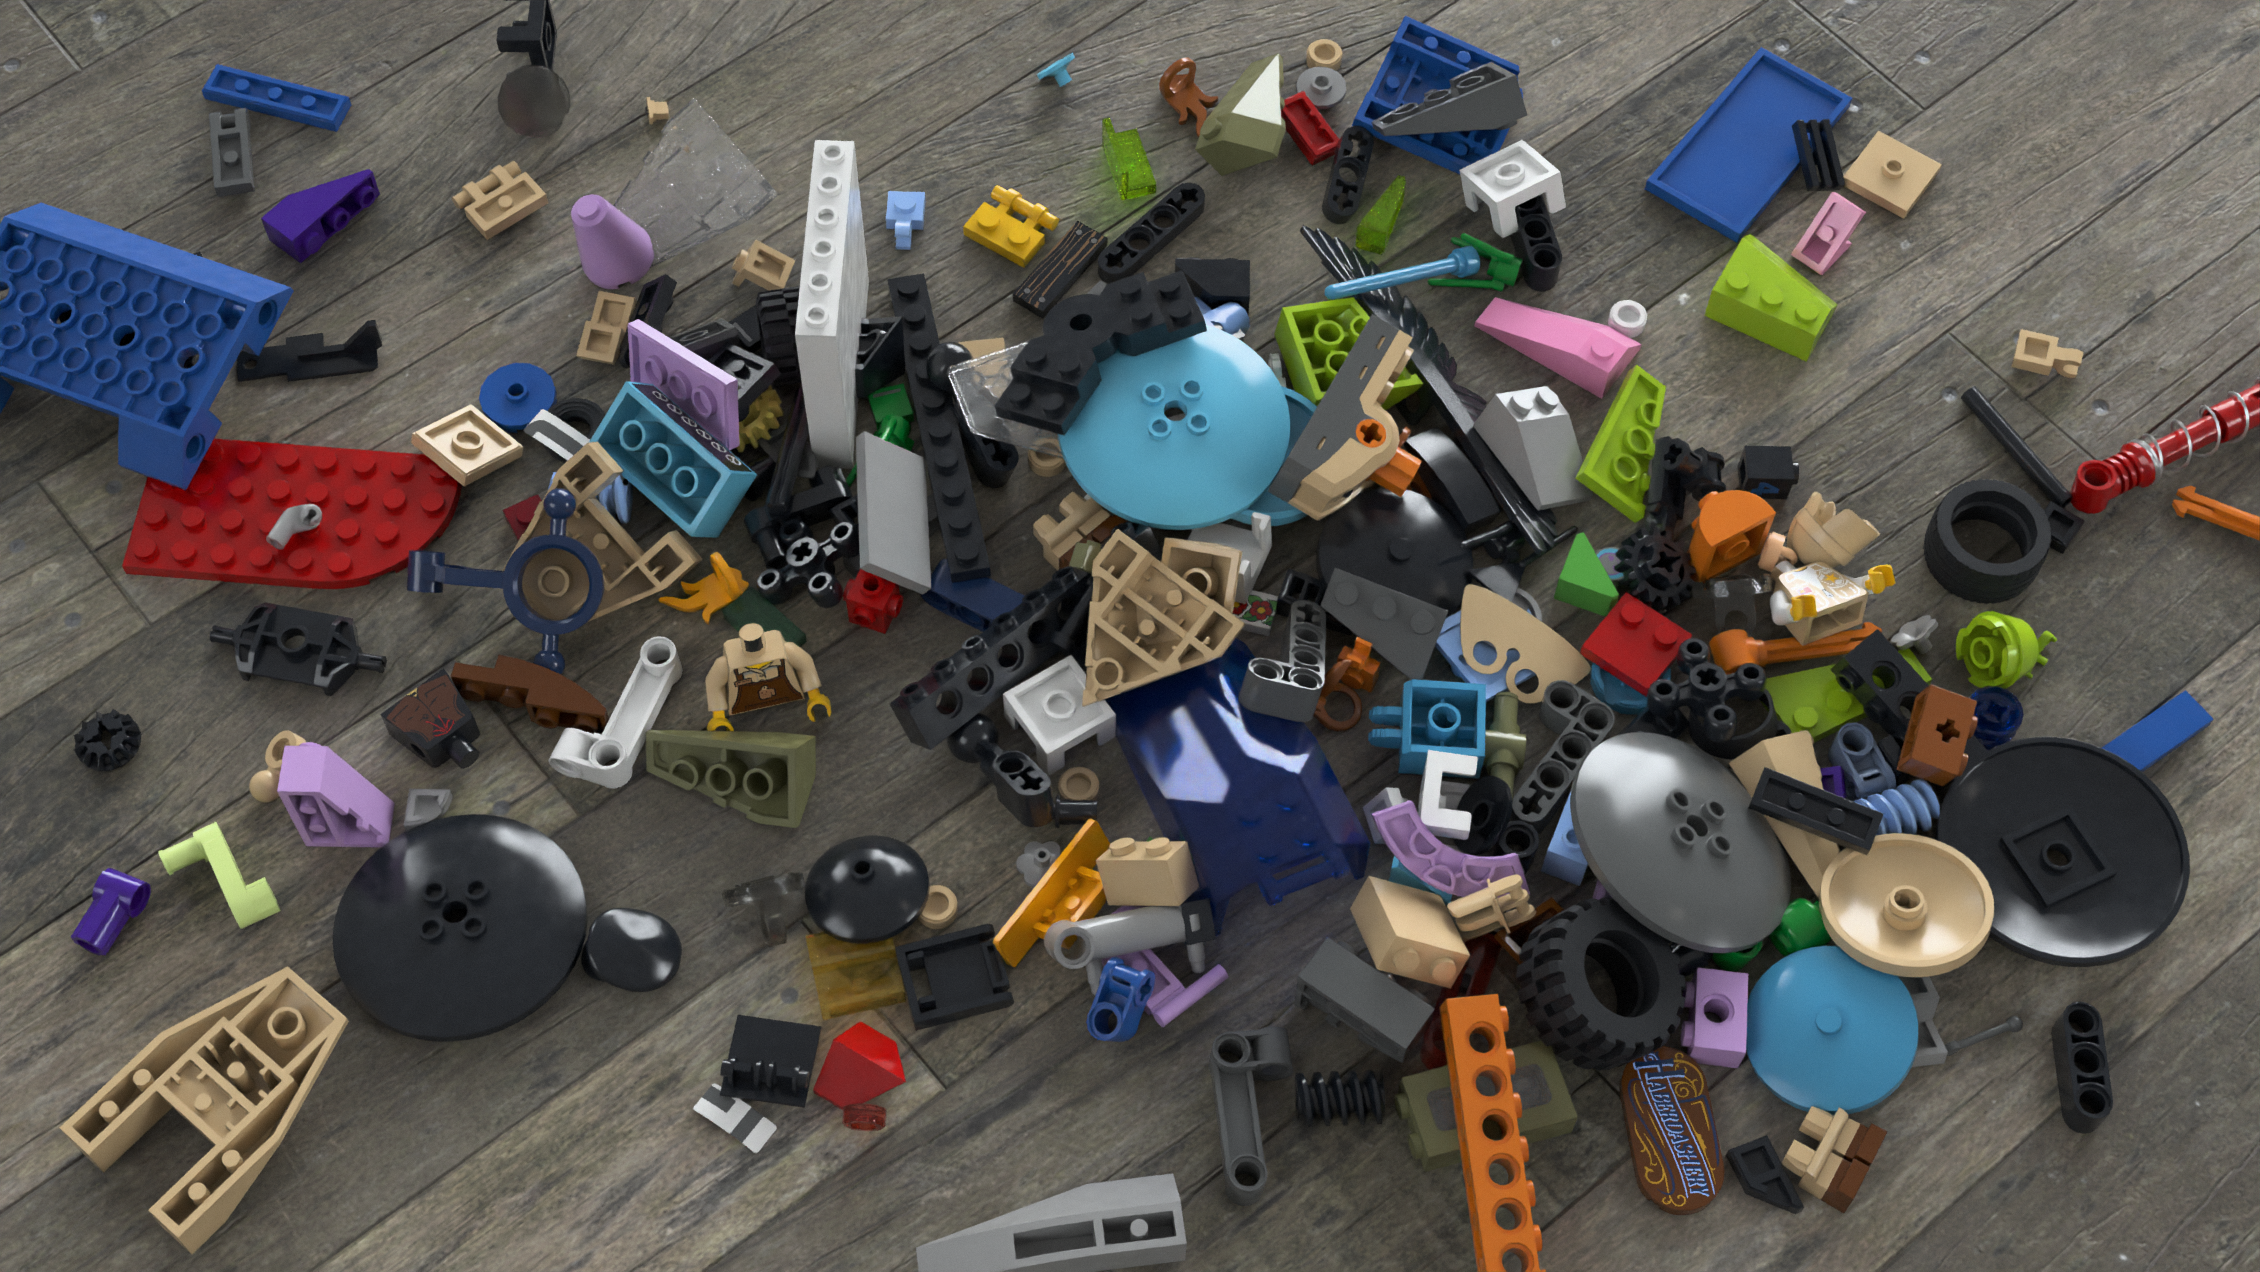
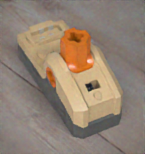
M1371 315L1268 492L1317 521L1341 509L1375 482L1400 497L1404 494L1419 469L1422 460L1398 447L1400 441L1398 427L1392 416L1381 405L1386 400L1414 351L1408 347L1413 337L1379 317Z

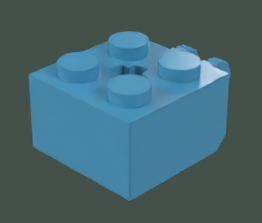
M1416 679L1404 682L1400 707L1377 706L1369 710V719L1372 723L1400 726L1399 729H1372L1368 733V741L1374 747L1399 749L1398 773L1423 775L1428 750L1478 757L1475 776L1442 772V776L1479 779L1485 758L1486 684Z

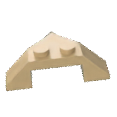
M1117 529L1093 560V591L1089 608L1085 660L1087 671L1082 706L1091 705L1220 658L1246 624L1216 601L1208 598L1157 560L1150 552Z

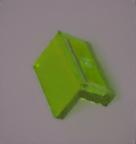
M1110 117L1102 119V147L1120 199L1126 200L1156 193V181L1137 128L1115 133Z

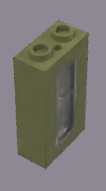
M1537 1041L1511 1048L1514 1053L1516 1066L1515 1074L1511 1075L1513 1092L1519 1093L1522 1103V1117L1517 1119L1519 1135L1525 1136L1527 1143L1530 1144L1571 1133L1578 1116L1551 1045L1547 1047L1542 1041ZM1448 1065L1402 1077L1398 1094L1394 1095V1103L1399 1118L1401 1120L1407 1119L1411 1134L1407 1136L1408 1144L1414 1160H1421L1425 1172L1462 1162ZM1477 1077L1476 1087L1478 1091L1484 1096H1494V1083L1487 1077ZM1484 1120L1482 1129L1485 1136L1494 1141L1500 1140L1502 1131L1498 1123L1493 1120Z

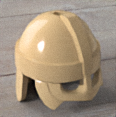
M1813 492L1804 508L1796 514L1790 525L1787 535V547L1792 549L1798 555V559L1805 565L1819 561L1834 568L1839 565L1846 566L1855 557V554L1874 541L1880 533L1869 521L1862 520L1850 509H1844L1836 515L1835 503L1833 501L1825 503L1820 493Z

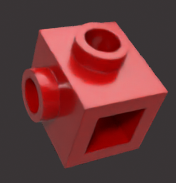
M862 569L859 570L855 579H849L843 593V601H846L849 622L886 634L892 619L897 618L904 599L900 595L898 584Z

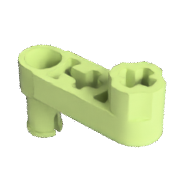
M217 822L194 831L193 837L165 850L158 851L169 875L200 860L205 859L206 862L209 861L228 905L241 929L281 911L265 877L249 885L245 884Z

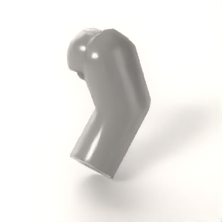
M315 504L287 508L267 535V542L277 549H283L293 534L314 529L320 524L322 520L321 509Z

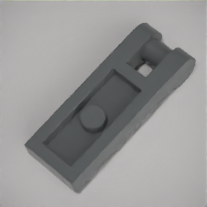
M247 108L235 109V113L222 115L221 112L209 113L213 179L217 196L222 197L255 192L250 139L251 123Z

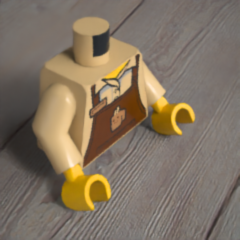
M751 623L744 625L739 631L740 638L727 640L723 644V656L716 659L706 676L708 712H713V718L707 725V731H715L719 726H726V731H734L729 720L725 718V710H728L730 716L805 699L804 692H807L809 696L807 715L811 721L816 722L815 714L812 710V707L816 704L824 705L828 716L830 717L831 715L830 700L827 696L820 694L819 687L822 685L810 654L793 642H785L780 631L764 632L759 624Z

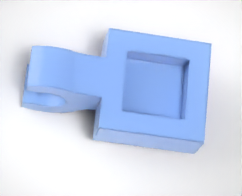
M888 191L886 228L895 229L896 249L911 250L912 230H923L926 203L925 192Z

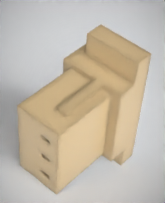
M646 97L647 106L645 111L648 115L649 124H653L656 120L669 119L667 101L654 102V100H650V97Z

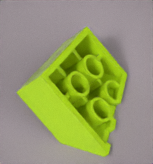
M1749 234L1741 239L1713 287L1704 316L1807 362L1838 304L1752 234Z
M1354 297L1282 307L1274 333L1295 392L1310 400L1317 407L1370 319ZM1404 367L1381 407L1384 410L1389 409L1416 392L1424 383L1416 373L1411 375L1406 367Z

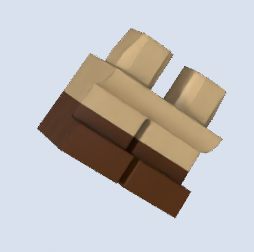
M1072 491L1059 505V512L1066 518L1061 523H1058L1049 514H1044L1034 523L1033 534L1043 545V557L1058 571L1069 566L1076 542L1086 544L1087 540L1101 543L1111 535L1110 532L1115 526L1127 521L1117 515L1111 516L1092 498L1086 500Z
M1811 1106L1799 1131L1819 1141L1816 1150H1813L1794 1139L1782 1161V1165L1801 1177L1797 1185L1798 1187L1844 1214L1854 1200L1888 1131L1872 1123L1868 1128L1848 1118L1847 1112L1840 1107L1835 1115Z

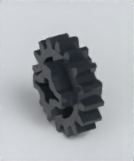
M1654 526L1649 531L1641 528L1621 542L1623 547L1615 553V556L1621 562L1614 566V570L1623 573L1624 578L1618 583L1620 586L1628 585L1630 588L1628 593L1633 597L1637 595L1640 601L1646 605L1651 603L1652 608L1657 612L1663 608L1670 611L1690 598L1689 591L1697 585L1690 577L1696 573V570L1688 564V561L1691 559L1690 553L1684 554L1681 550L1684 546L1683 540L1674 543L1671 531L1660 535L1659 528Z

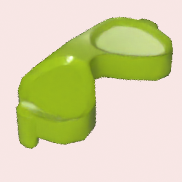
M2047 630L2037 640V662L2043 666L2046 665L2048 659L2040 655V652L2051 641H2057V638ZM2028 672L2025 676L2032 679L2033 674Z

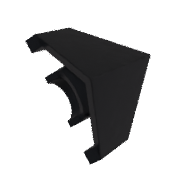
M903 316L861 319L862 334H859V351H857V358L861 360L860 364L855 365L857 398H865L905 374Z

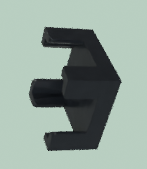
M504 0L530 1L528 21H513L512 26H501L497 31L496 41L499 51L528 52L533 72L507 73L508 88H551L557 29L550 0Z

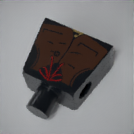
M444 669L380 714L388 733L433 768L441 766L451 758L461 769L471 766L479 757V751L471 744L480 735L477 723Z

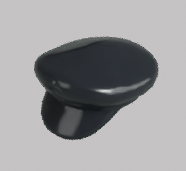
M612 908L601 913L590 926L589 935L582 950L581 963L588 976L595 980L606 982L630 992H649L665 986L674 978L679 969L682 946L675 929L660 916L638 909Z

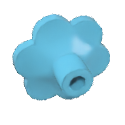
M1071 53L1051 64L1048 68L1039 72L1037 77L1039 79L1054 77L1060 87L1067 84L1072 79L1066 68L1075 58L1074 54Z

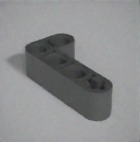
M1299 600L1292 604L1281 638L1280 661L1255 658L1249 662L1238 697L1242 706L1257 713L1296 722H1306L1313 718L1325 680L1326 612L1320 605L1307 600Z
M1557 680L1547 686L1539 710L1541 722L1560 736L1512 800L1509 822L1516 820L1524 821L1532 825L1538 835L1569 796L1574 776L1584 758L1599 744L1610 738L1615 722V715L1609 706L1566 680ZM1552 703H1561L1567 708H1558ZM1587 724H1595L1599 726L1601 730H1593L1589 728ZM1564 753H1574L1580 758L1571 759L1567 757ZM1550 781L1555 783L1558 788L1546 787L1542 782ZM1534 803L1537 806L1536 811L1529 813L1527 816Z

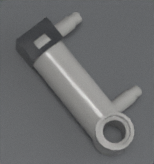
M1194 892L1180 906H1148L1076 922L1060 920L1048 928L1044 937V946L1047 953L1066 968L1079 969L1086 966L1088 983L1091 986L1093 995H1096L1103 971L1101 959L1165 945L1185 943L1192 971L1194 973H1201L1205 971L1203 942L1216 939L1210 898L1199 892ZM1070 935H1076L1078 938L1076 948L1068 954H1063L1061 951L1063 940Z

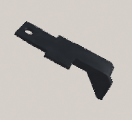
M368 320L344 344L324 346L323 333L286 337V345L263 347L259 356L241 351L237 357L238 382L287 375L288 382L374 371L378 368L377 349L382 346V337L376 320ZM249 361L257 362L254 368H245L246 363Z

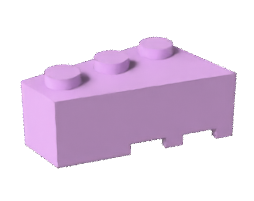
M306 742L299 746L284 747L277 792L306 846L383 847L389 842L395 806L391 799L327 746Z

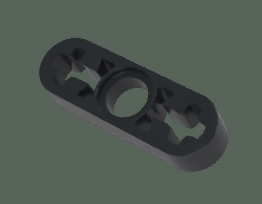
M1351 126L1345 130L1338 141L1322 203V211L1324 216L1335 224H1345L1350 221L1359 207L1374 146L1371 133L1361 126ZM1352 139L1358 141V147L1360 148L1354 157L1349 156L1353 149ZM1339 169H1351L1356 174L1357 180L1355 182L1345 181L1340 176ZM1341 193L1346 194L1342 204L1343 208H1345L1344 211L1338 209V203L1336 202Z

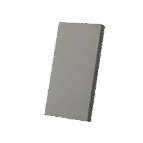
M864 431L856 437L860 569L924 594L931 589L925 458Z

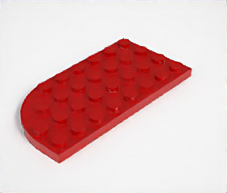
M214 438L186 490L147 477L122 567L126 574L312 589H346L371 584L370 579L382 576L393 570L397 574L407 568L409 550L423 551L436 536L440 538L456 511L462 485L425 454ZM315 504L321 509L322 520L320 524L314 529L293 534L283 549H277L267 542V535L287 508Z

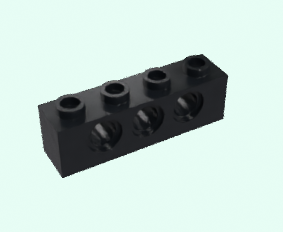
M1877 629L1830 670L1836 675L1838 684L1846 692L1852 693L1863 705L1864 712L1868 718L1880 724L1889 735H1892L1902 750L1910 719L1902 714L1900 706L1907 708L1912 713L1916 696L1929 685ZM1872 675L1882 680L1884 689L1874 683ZM1974 735L1966 742L1964 753L1968 754V762L1964 772L1988 752ZM1956 776L1954 779H1952L1951 781H1949V782H1948L1947 784H1945L1944 786L1937 785V784L1932 783V782H1929V781H1927V780H1925V781L1928 782V783L1931 784V785H1935V787H1936L1939 791H1941V790H1943L1945 787H1947L1948 785H1950L1952 782H1954V780H1955L1958 776Z

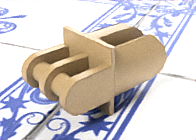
M1511 875L1491 883L1490 879H1487V888L1447 904L1450 914L1456 919L1463 942L1505 927L1507 934L1511 933L1509 927L1535 916L1536 910L1534 906L1529 905L1527 902L1530 896L1527 890H1522L1521 888L1523 880L1520 875ZM1508 892L1510 893V894H1507V895H1505V896H1502V897L1498 898V896H1500V895H1503V894L1508 893ZM1516 907V909L1504 913L1505 911Z

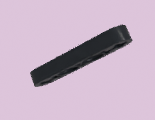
M1187 182L1178 185L1106 247L1098 257V274L1101 280L1110 284L1134 275L1201 216L1205 207L1204 190L1195 183ZM1182 199L1187 201L1184 205H1182ZM1167 217L1174 224L1167 228H1161L1154 222L1158 218ZM1134 239H1144L1149 243V246L1138 250L1132 248L1129 244ZM1119 262H1121V268L1116 266Z

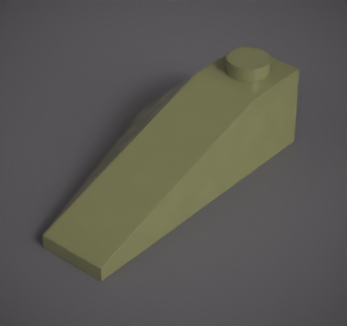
M1279 53L1252 62L1207 117L1200 129V136L1195 150L1221 176L1277 158L1286 130L1285 121L1281 117V110L1285 108V101L1280 96V89L1284 85L1283 57Z
M646 731V771L688 791L694 789L713 798V803L724 808L726 806L733 807L747 814L746 818L758 824L797 828L800 825L816 776V736L783 732Z

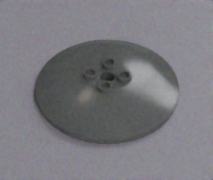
M1637 732L1614 736L1599 744L1584 758L1576 771L1571 787L1570 809L1573 828L1578 844L1591 870L1602 886L1625 911L1660 936L1681 946L1709 953H1731L1748 949L1764 940L1781 923L1791 895V873L1787 853L1764 814L1748 808L1752 797L1733 772L1700 749L1669 736L1655 733Z

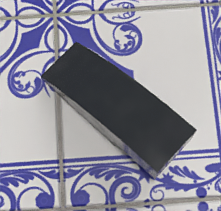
M1438 427L1407 438L1403 445L1408 453L1422 460L1417 471L1429 490L1432 500L1444 506L1457 520L1465 534L1486 526L1496 519L1501 512L1496 500L1477 470L1447 435Z

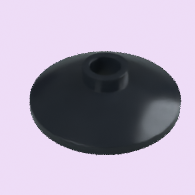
M1496 776L1483 777L1473 783L1462 796L1456 810L1471 813V825L1468 839L1453 838L1460 851L1469 855L1482 854L1492 848L1504 833L1512 811V794L1508 784L1501 778Z

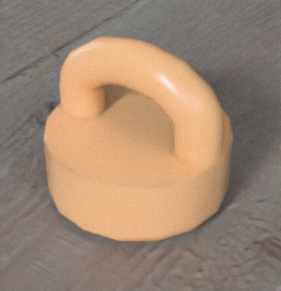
M1776 532L1769 533L1758 561L1760 569L1772 573L1775 565L1782 561H1789L1792 565L1797 563L1798 555L1792 549L1783 546L1786 536Z

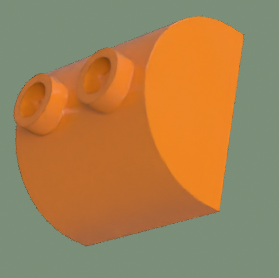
M1729 490L1720 493L1713 491L1700 500L1698 507L1701 509V512L1691 524L1694 533L1687 551L1691 556L1688 564L1696 570V573L1690 578L1697 583V587L1761 554L1776 514L1764 499L1747 491Z

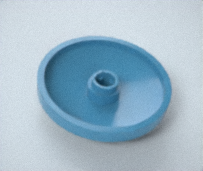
M1839 946L1810 947L1782 958L1760 977L1749 995L1746 1052L1749 1061L1762 1083L1779 1099L1797 1109L1808 1112L1811 1106L1835 1115L1839 1107L1847 1112V1114L1871 1108L1890 1096L1901 1085L1915 1060L1919 1039L1918 1019L1913 1000L1907 988L1898 976L1883 973L1859 963L1846 954Z

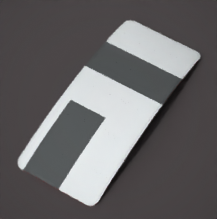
M715 1083L712 1084L693 1109L728 1132L751 1151L758 1153L776 1131V1125L741 1099L720 1096L721 1086Z

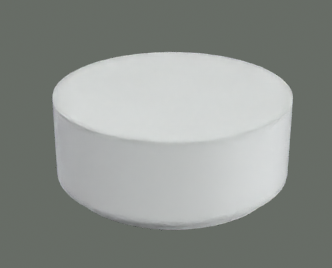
M1619 301L1611 308L1608 325L1629 338H1633L1643 332L1647 321V312L1641 304L1635 301Z

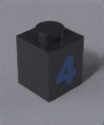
M1745 445L1738 463L1740 490L1753 493L1762 499L1787 500L1792 485H1797L1799 480V464L1792 460L1791 446Z

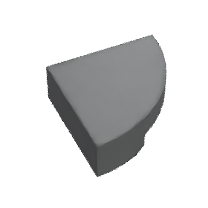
M409 788L404 819L405 830L408 831L419 825L442 818L452 801L453 795L451 790Z

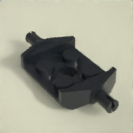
M265 602L255 606L244 623L238 625L236 630L214 625L212 627L213 631H210L211 642L234 646L238 671L243 680L249 681L251 675L316 686L323 688L327 696H332L355 673V670L366 669L383 673L387 663L386 656L362 652L361 647H359L355 622L353 618ZM294 636L305 637V641L301 646L295 649L285 647L288 639Z

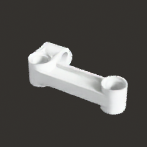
M657 636L643 644L640 651L641 657L602 735L598 733L592 734L575 728L564 729L549 758V764L552 768L568 777L581 778L606 788L622 787L630 780L633 772L632 766L646 740V731L651 730L673 684L682 675V665L676 647L670 639ZM664 659L667 660L666 662H664V663H662V664H655L656 662H658V661H660V660H664ZM610 760H618L613 765L604 766Z

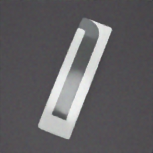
M544 409L524 429L525 433L537 439L567 461L590 441V439Z

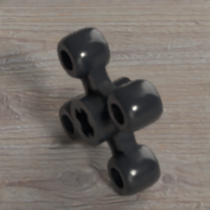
M800 519L786 521L780 528L779 537L788 550L786 558L789 564L780 570L771 568L762 572L756 583L758 592L768 603L780 605L790 598L792 588L804 583L807 586L810 597L818 606L826 609L836 606L842 600L844 592L842 585L834 576L836 569L833 562L840 557L853 558L860 554L859 528L852 522H840L831 530L829 539L818 543L814 539L812 530L804 521Z
M1697 638L1687 639L1679 646L1677 665L1681 672L1689 675V678L1680 684H1675L1667 679H1659L1653 682L1647 692L1648 709L1656 716L1668 717L1673 715L1679 707L1688 706L1691 712L1704 717L1703 728L1708 739L1716 743L1727 742L1733 738L1736 732L1737 716L1734 710L1726 706L1724 702L1729 698L1737 696L1745 701L1759 699L1766 689V672L1757 664L1746 663L1741 665L1735 673L1726 675L1722 668L1709 663L1710 651L1704 641Z

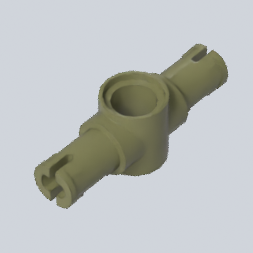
M1500 692L1495 695L1493 723L1490 724L1488 730H1485V758L1483 766H1486V771L1490 776L1501 778L1508 784L1513 800L1514 779L1519 770L1523 769L1526 734H1521V729L1517 724L1518 696L1511 692Z

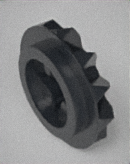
M115 709L107 714L96 711L95 718L89 722L82 721V729L78 734L74 735V751L79 760L88 768L97 771L114 770L127 764L136 755L141 745V731L129 714H120ZM104 730L112 736L111 750H108L100 742L102 740L101 734H103L102 731Z

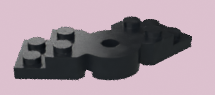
M1181 270L1149 282L1144 272L1107 284L1100 295H1076L1056 304L1044 319V335L1029 340L1011 365L1010 369L1013 379L994 405L997 416L1065 436L1102 381L1097 363L1109 358L1118 348L1120 353L1137 356L1206 332L1205 319L1183 271Z

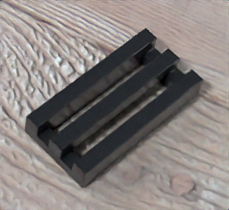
M1817 119L1809 120L1807 123H1804V120H1797L1792 125V130L1807 192L1840 190L1845 186V181L1830 120L1823 119L1818 123ZM1807 133L1810 134L1813 152H1811ZM1815 165L1818 167L1821 182L1818 181Z

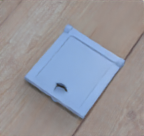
M1460 610L1445 619L1435 647L1449 662L1451 671L1455 676L1462 678L1465 683L1486 684V702L1495 698L1497 693L1509 690L1506 685V673L1511 663L1517 661L1520 655L1517 650H1508L1506 653L1507 661L1504 666L1493 674H1481L1473 670L1466 663L1465 658L1462 657ZM1480 641L1474 646L1473 656L1479 664L1491 665L1496 660L1497 651L1494 650V647ZM1529 669L1518 671L1515 676L1516 686L1534 677L1536 674Z

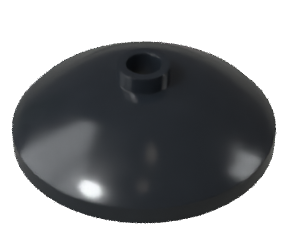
M869 835L848 839L826 851L811 868L806 879L804 893L810 917L824 933L844 942L867 944L894 937L912 925L926 906L930 892V882L924 861L913 848L891 837ZM866 871H868L866 874H862V875L859 874V873H861V872H866Z

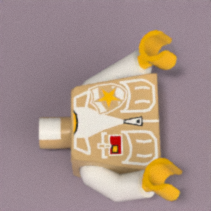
M1782 561L1774 567L1771 573L1772 579L1776 582L1773 595L1770 598L1772 620L1777 625H1785L1802 646L1862 624L1868 595L1873 593L1879 594L1885 590V587L1895 585L1892 566L1879 565L1869 569L1868 575L1852 578L1839 573L1824 562L1817 561L1797 569L1789 561Z

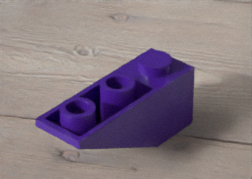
M367 169L290 194L265 214L261 220L269 241L299 263H302L311 254L316 253L322 244L337 231L345 228L349 221L360 211L369 207L375 198L380 195L373 172Z

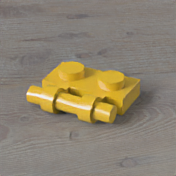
M997 185L991 192V198L999 202V206L995 208L983 202L963 226L964 235L1025 268L1045 244V235L1038 230L1043 226L1054 231L1059 223V218L1050 214L1047 207L1039 203L1033 205L1022 199L1021 193L1013 189L1006 190ZM1016 211L1027 217V219L1022 223L1011 217V215Z

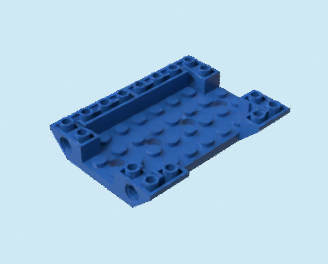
M39 203L4 216L0 223V291L9 288V293L5 299L0 301V414L15 389L1 377L3 376L119 418L118 464L125 469L186 490L222 425V422L209 411L214 399L241 350L259 356L294 290L289 286L44 203ZM72 311L70 318L66 322L57 324L58 317L63 312ZM135 332L131 343L126 346H120V341L124 335ZM199 354L198 362L193 367L184 369L185 361L190 356Z

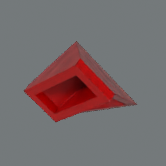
M858 1022L833 1039L813 1088V1093L850 1114L851 1111L846 1109L848 1108L847 1106L861 1105L905 1083L906 1079L896 1041L865 1023Z

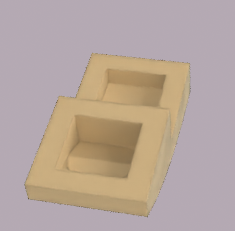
M603 291L598 292L591 321L585 322L576 355L578 358L612 365L616 363L620 355V345L637 303L635 297Z

